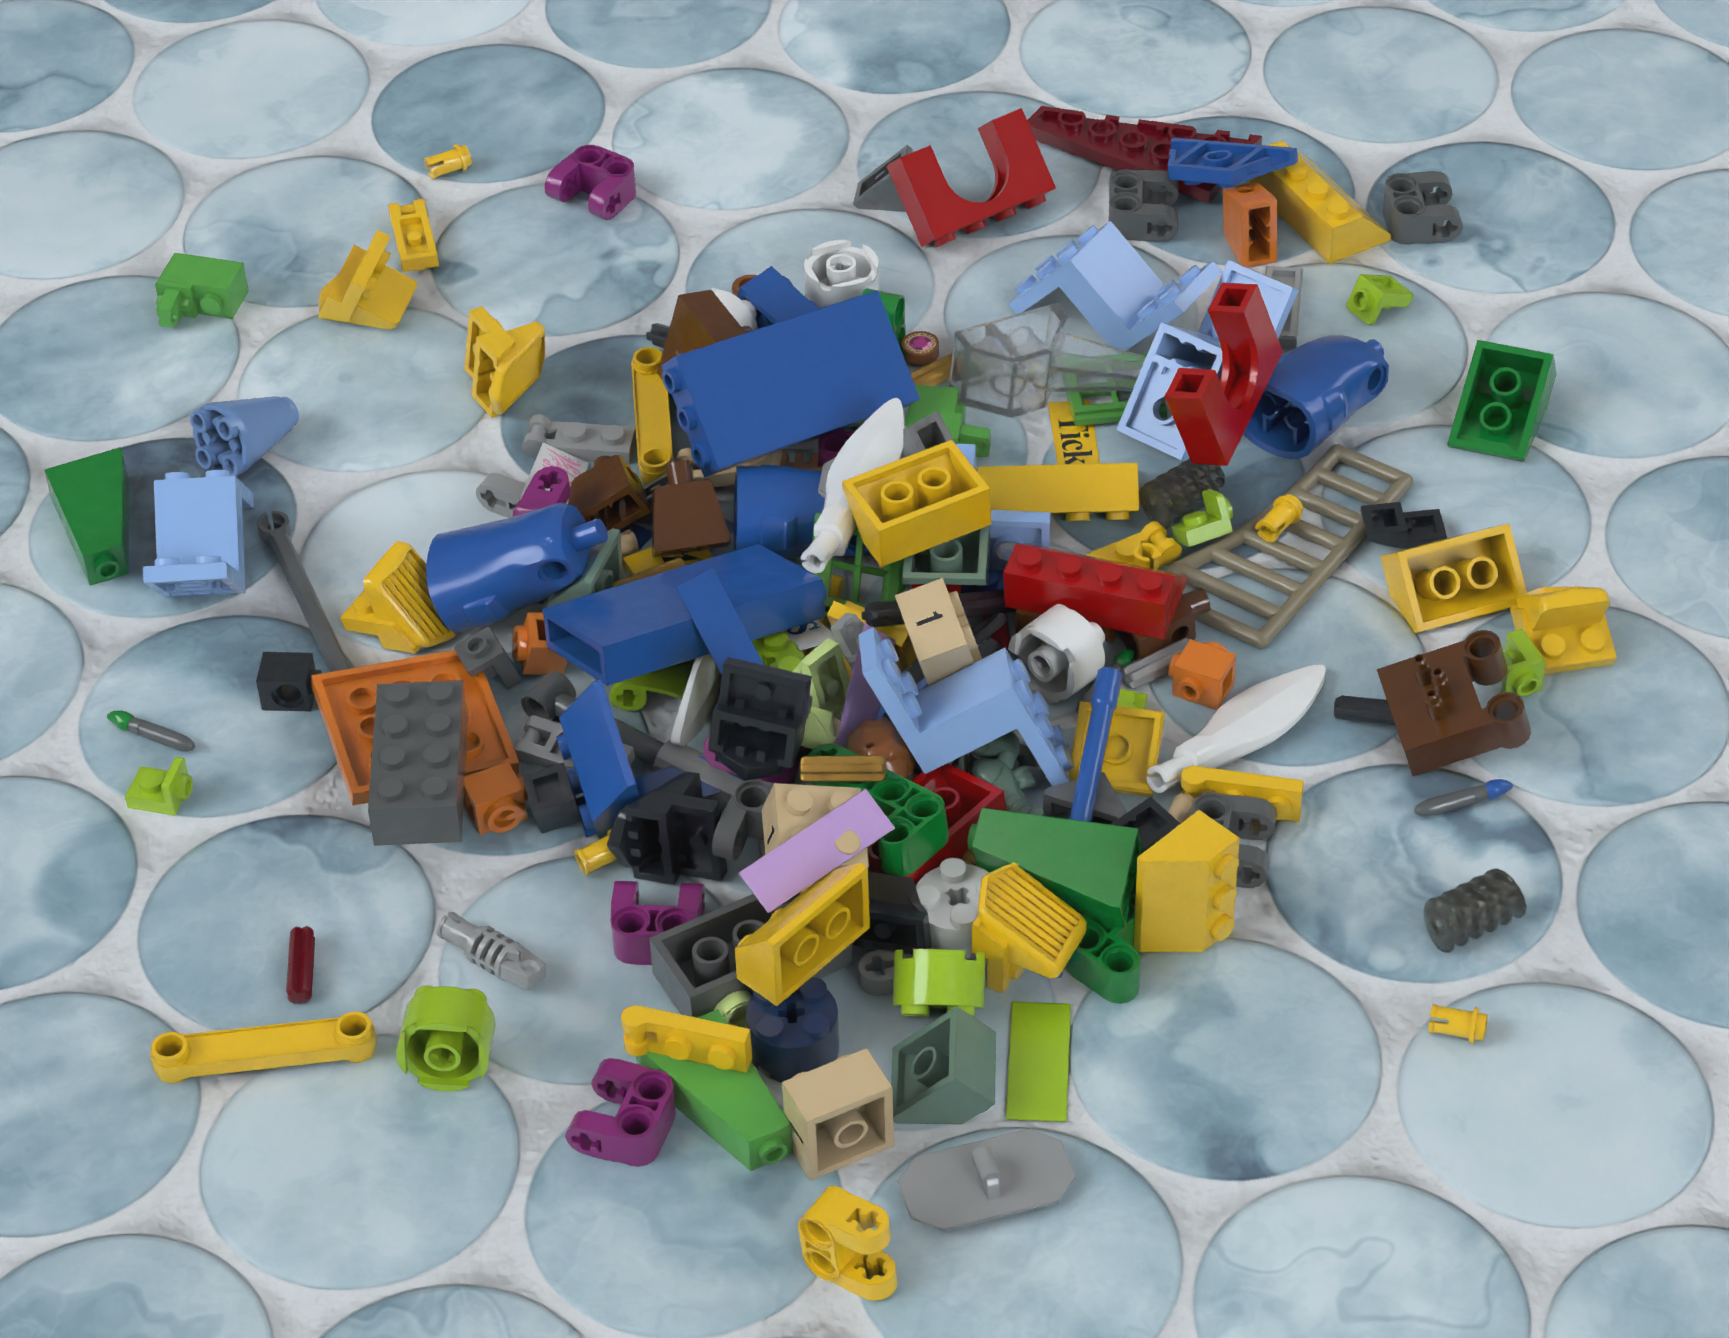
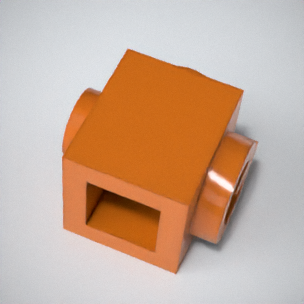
M527 612L524 625H515L512 657L515 661H521L523 674L546 675L549 671H557L564 674L568 660L547 647L543 613Z
M1190 639L1181 654L1175 653L1169 666L1168 675L1173 677L1172 695L1218 710L1235 684L1237 654L1229 652L1227 648L1217 642L1201 643Z
M509 762L464 776V806L479 835L490 831L495 833L507 832L515 828L520 821L528 819L525 801L529 800L524 780L522 775L516 776Z

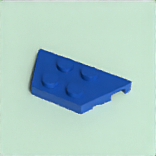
M1172 138L1169 152L1170 159H1168L1169 179L1183 180L1186 185L1215 183L1219 188H1230L1241 182L1296 164L1298 162L1297 148Z

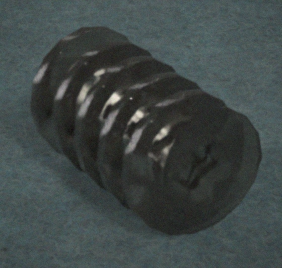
M1190 459L1181 462L1179 466L1170 468L1167 473L1160 474L1156 479L1146 482L1139 489V503L1151 522L1157 521L1165 529H1168L1172 522H1180L1185 515L1193 513L1195 509L1205 507L1202 492L1209 489L1219 492V488L1224 486L1225 474L1220 465L1191 463Z
M1495 868L1486 871L1484 875L1473 877L1469 882L1459 884L1455 889L1444 891L1440 896L1430 898L1424 906V922L1435 946L1444 953H1450L1454 949V943L1457 946H1464L1468 943L1469 937L1472 939L1481 938L1483 929L1486 932H1493L1497 929L1498 923L1501 925L1509 924L1512 921V916L1522 918L1526 913L1527 905L1524 895L1514 879L1505 871Z

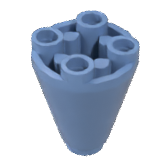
M272 396L210 402L200 409L193 411L190 415V423L193 427V435L197 446L195 457L198 464L204 469L230 471V476L237 477L285 437L293 429V426L298 423L299 413L295 403L288 397Z

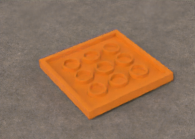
M450 650L311 675L312 690L352 806L369 802L377 684L463 680L468 714L465 776L505 762L510 763L516 775L519 774L520 762L484 671L471 677L456 651Z

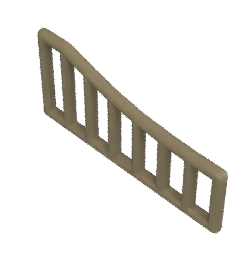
M1334 444L1311 469L1281 495H1293L1300 500L1303 507L1352 528L1344 538L1303 520L1296 524H1290L1285 529L1290 533L1331 550L1323 561L1277 540L1272 543L1266 542L1257 534L1259 530L1255 528L1256 523L1263 519L1273 508L1272 503L1238 529L1173 563L1166 572L1187 576V583L1203 588L1215 596L1268 619L1266 624L1260 630H1257L1213 609L1195 616V620L1256 648L1264 649L1366 537L1361 514L1312 494L1309 491L1320 483L1369 505L1398 502L1413 485L1412 476L1347 447ZM1338 462H1342L1392 485L1383 494L1330 470ZM1244 543L1311 574L1301 584L1230 551ZM1212 561L1290 597L1279 607L1197 570V568Z

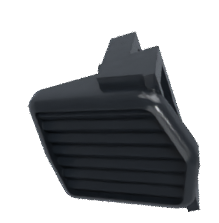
M728 657L723 663L719 702L713 709L708 749L717 751L716 754L719 761L744 781L777 776L783 773L786 768L792 769L804 739L805 724L811 711L813 697L810 695L812 676Z
M686 771L629 805L627 804L616 815L607 847L623 866L633 869L634 878L674 885L680 875L722 881L728 871L726 858L714 856L712 853L714 833L721 818L720 802L703 798L699 773Z

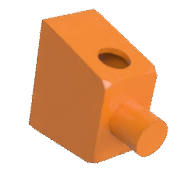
M1260 183L1237 185L1223 190V232L1239 264L1245 267H1253L1277 262V199Z

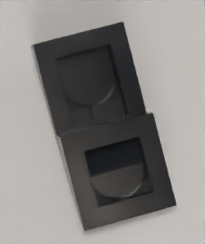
M1401 502L1363 505L1360 508L1368 541L1389 547L1408 549L1447 539L1440 509L1403 512Z

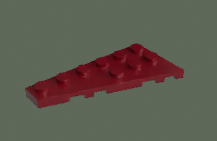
M1041 106L1027 120L1035 140L1040 143L1048 144L1116 170L1168 171L1172 138L1262 145V136L1249 134L1247 140L1230 137V131L1217 130L1214 135L1196 133L1194 126L1142 119L1138 120L1137 125L1119 122L1120 116L1106 115L1105 119L1099 120L1086 118L1083 111ZM1178 180L1179 193L1210 203L1223 189L1217 187L1215 183L1186 185L1183 180Z

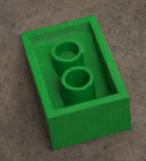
M1477 340L1447 446L1525 462L1546 412L1557 375L1554 354Z

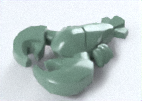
M1013 731L971 751L980 757L996 758L975 760L970 774L1004 790L1007 811L1047 816L1042 807L1031 809V805L1022 792L1027 787L1033 786L1036 782L1032 777L1031 771H1028V767L1023 765L1012 771L1019 754V738ZM964 757L961 759L957 758L948 763L954 766L958 760L957 768L968 773Z

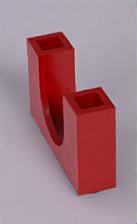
M1022 108L993 119L977 128L995 171L994 188L990 197L985 202L965 200L950 188L931 145L902 156L887 165V169L921 247L931 242H934L936 248L956 240L954 233L962 229L965 230L967 235L987 226L984 220L995 216L997 222L1017 214L1015 207L1025 204L1027 210L1047 201L1045 194L1056 189Z
M1221 283L1208 309L1222 350L1221 380L1219 381L1215 370L1178 368L1164 396L1191 463L1228 466L1283 353L1258 284Z

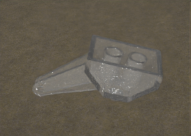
M1058 303L956 331L949 387L959 388V403L1013 418L1045 408L1052 392L1133 391L1146 357L1066 333L1068 316Z

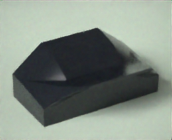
M868 872L870 928L857 938L852 945L892 952L903 950L905 954L913 955V949H931L928 912L920 902L914 879Z

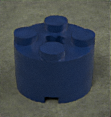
M811 977L778 1006H775L754 991L746 1009V1025L751 1033V1062L758 1070L759 1067L770 1073L771 1079L782 1083L798 1073L811 1071L837 1059L839 1054L838 1007L836 1000L827 990V985L822 979Z

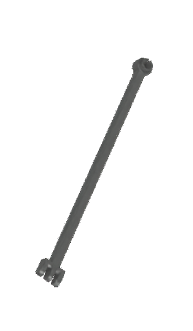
M271 511L274 529H271L267 514H262L257 520L260 539L267 545L272 546L329 671L350 669L349 663L290 540L291 529L288 516L280 511Z

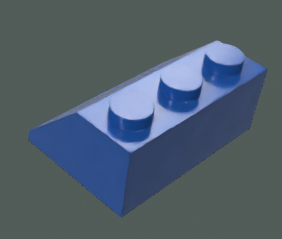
M601 679L592 682L559 717L564 734L556 736L563 760L572 758L575 766L574 769L567 771L574 794L583 793L586 800L585 804L579 805L586 830L595 828L598 840L607 836V831L612 829L618 812L627 804L629 805L640 798Z

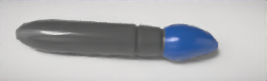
M1504 779L1490 780L1483 784V786L1466 788L1422 801L1416 805L1414 813L1419 816H1432L1477 804L1486 799L1494 800L1511 790L1513 784Z

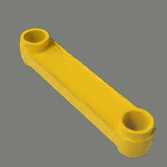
M655 347L638 349L633 354L631 363L638 468L643 486L667 473L666 464L674 462L668 391L664 386L663 380L657 374L662 351Z
M352 1011L336 1018L183 1035L177 1032H167L154 1039L151 1045L150 1057L154 1072L162 1081L178 1083L189 1077L341 1060L359 1063L366 1061L374 1054L377 1037L374 1024L365 1013Z

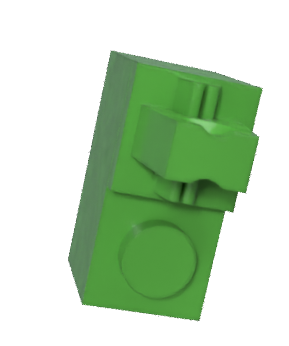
M174 253L155 283L157 292L156 311L159 316V326L174 328L182 317L196 318L198 314L233 319L249 292L244 262Z
M915 385L920 400L909 405L905 427L939 410L955 444H975L976 457H989L991 430L965 424L966 404L959 403L958 387Z

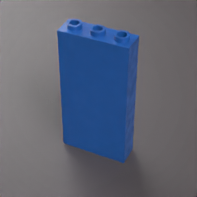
M878 290L675 356L661 366L664 386L673 396L678 409V422L681 428L687 432L692 445L691 454L693 461L701 469L704 478L864 423L876 410L893 398L900 399L903 409L920 400Z
M755 544L543 608L546 642L549 649L595 679H601L603 684L609 686L710 654L675 587L712 567L751 641L825 618L824 601L827 598V591L822 578L766 547Z

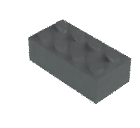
M463 680L377 684L368 814L374 846L462 842L468 723Z
M801 892L770 913H767L756 896L752 894L649 938L653 975L681 1015L697 1018L714 1011L716 1005L724 997L736 991H748L753 996L754 990L737 979L735 948L746 935L757 931L769 921L776 910L786 907ZM852 943L812 977L820 979L852 965Z

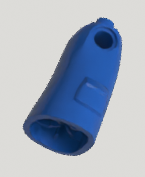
M1328 335L1307 342L1282 355L1243 435L1261 449L1279 457L1301 459L1308 456L1358 409L1375 399L1383 391L1388 382L1389 364L1383 357L1384 349L1382 345L1374 339L1363 342L1350 336Z
M777 465L736 466L733 523L734 551L760 544L784 558L801 557L802 553L812 543L814 516L816 513H822L825 504V498L818 493L822 471L795 469L790 466ZM852 535L846 552L842 557L856 555L857 535ZM864 545L863 556L870 555V551Z
M556 503L515 517L437 534L430 544L426 565L427 586L430 598L443 623L457 634L471 628H481L499 620L501 621L511 613L542 601L578 580L584 574L587 566L590 547L607 542L608 533L606 527L600 519L586 523L584 517L573 505Z

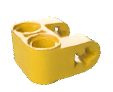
M835 1185L828 1186L798 1221L802 1254L806 1265L821 1279L833 1282L864 1299L878 1301L888 1298L895 1292L898 1286V1278L893 1258L882 1252L891 1240L889 1217L886 1211L863 1198L850 1194L841 1187ZM866 1270L868 1275L872 1277L871 1279H867ZM879 1273H884V1276L882 1277V1276H879L878 1274H879Z

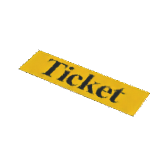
M1083 400L1084 405H1091L1090 400ZM1068 401L1048 402L1057 465L1099 464L1100 459L1094 425L1076 426Z

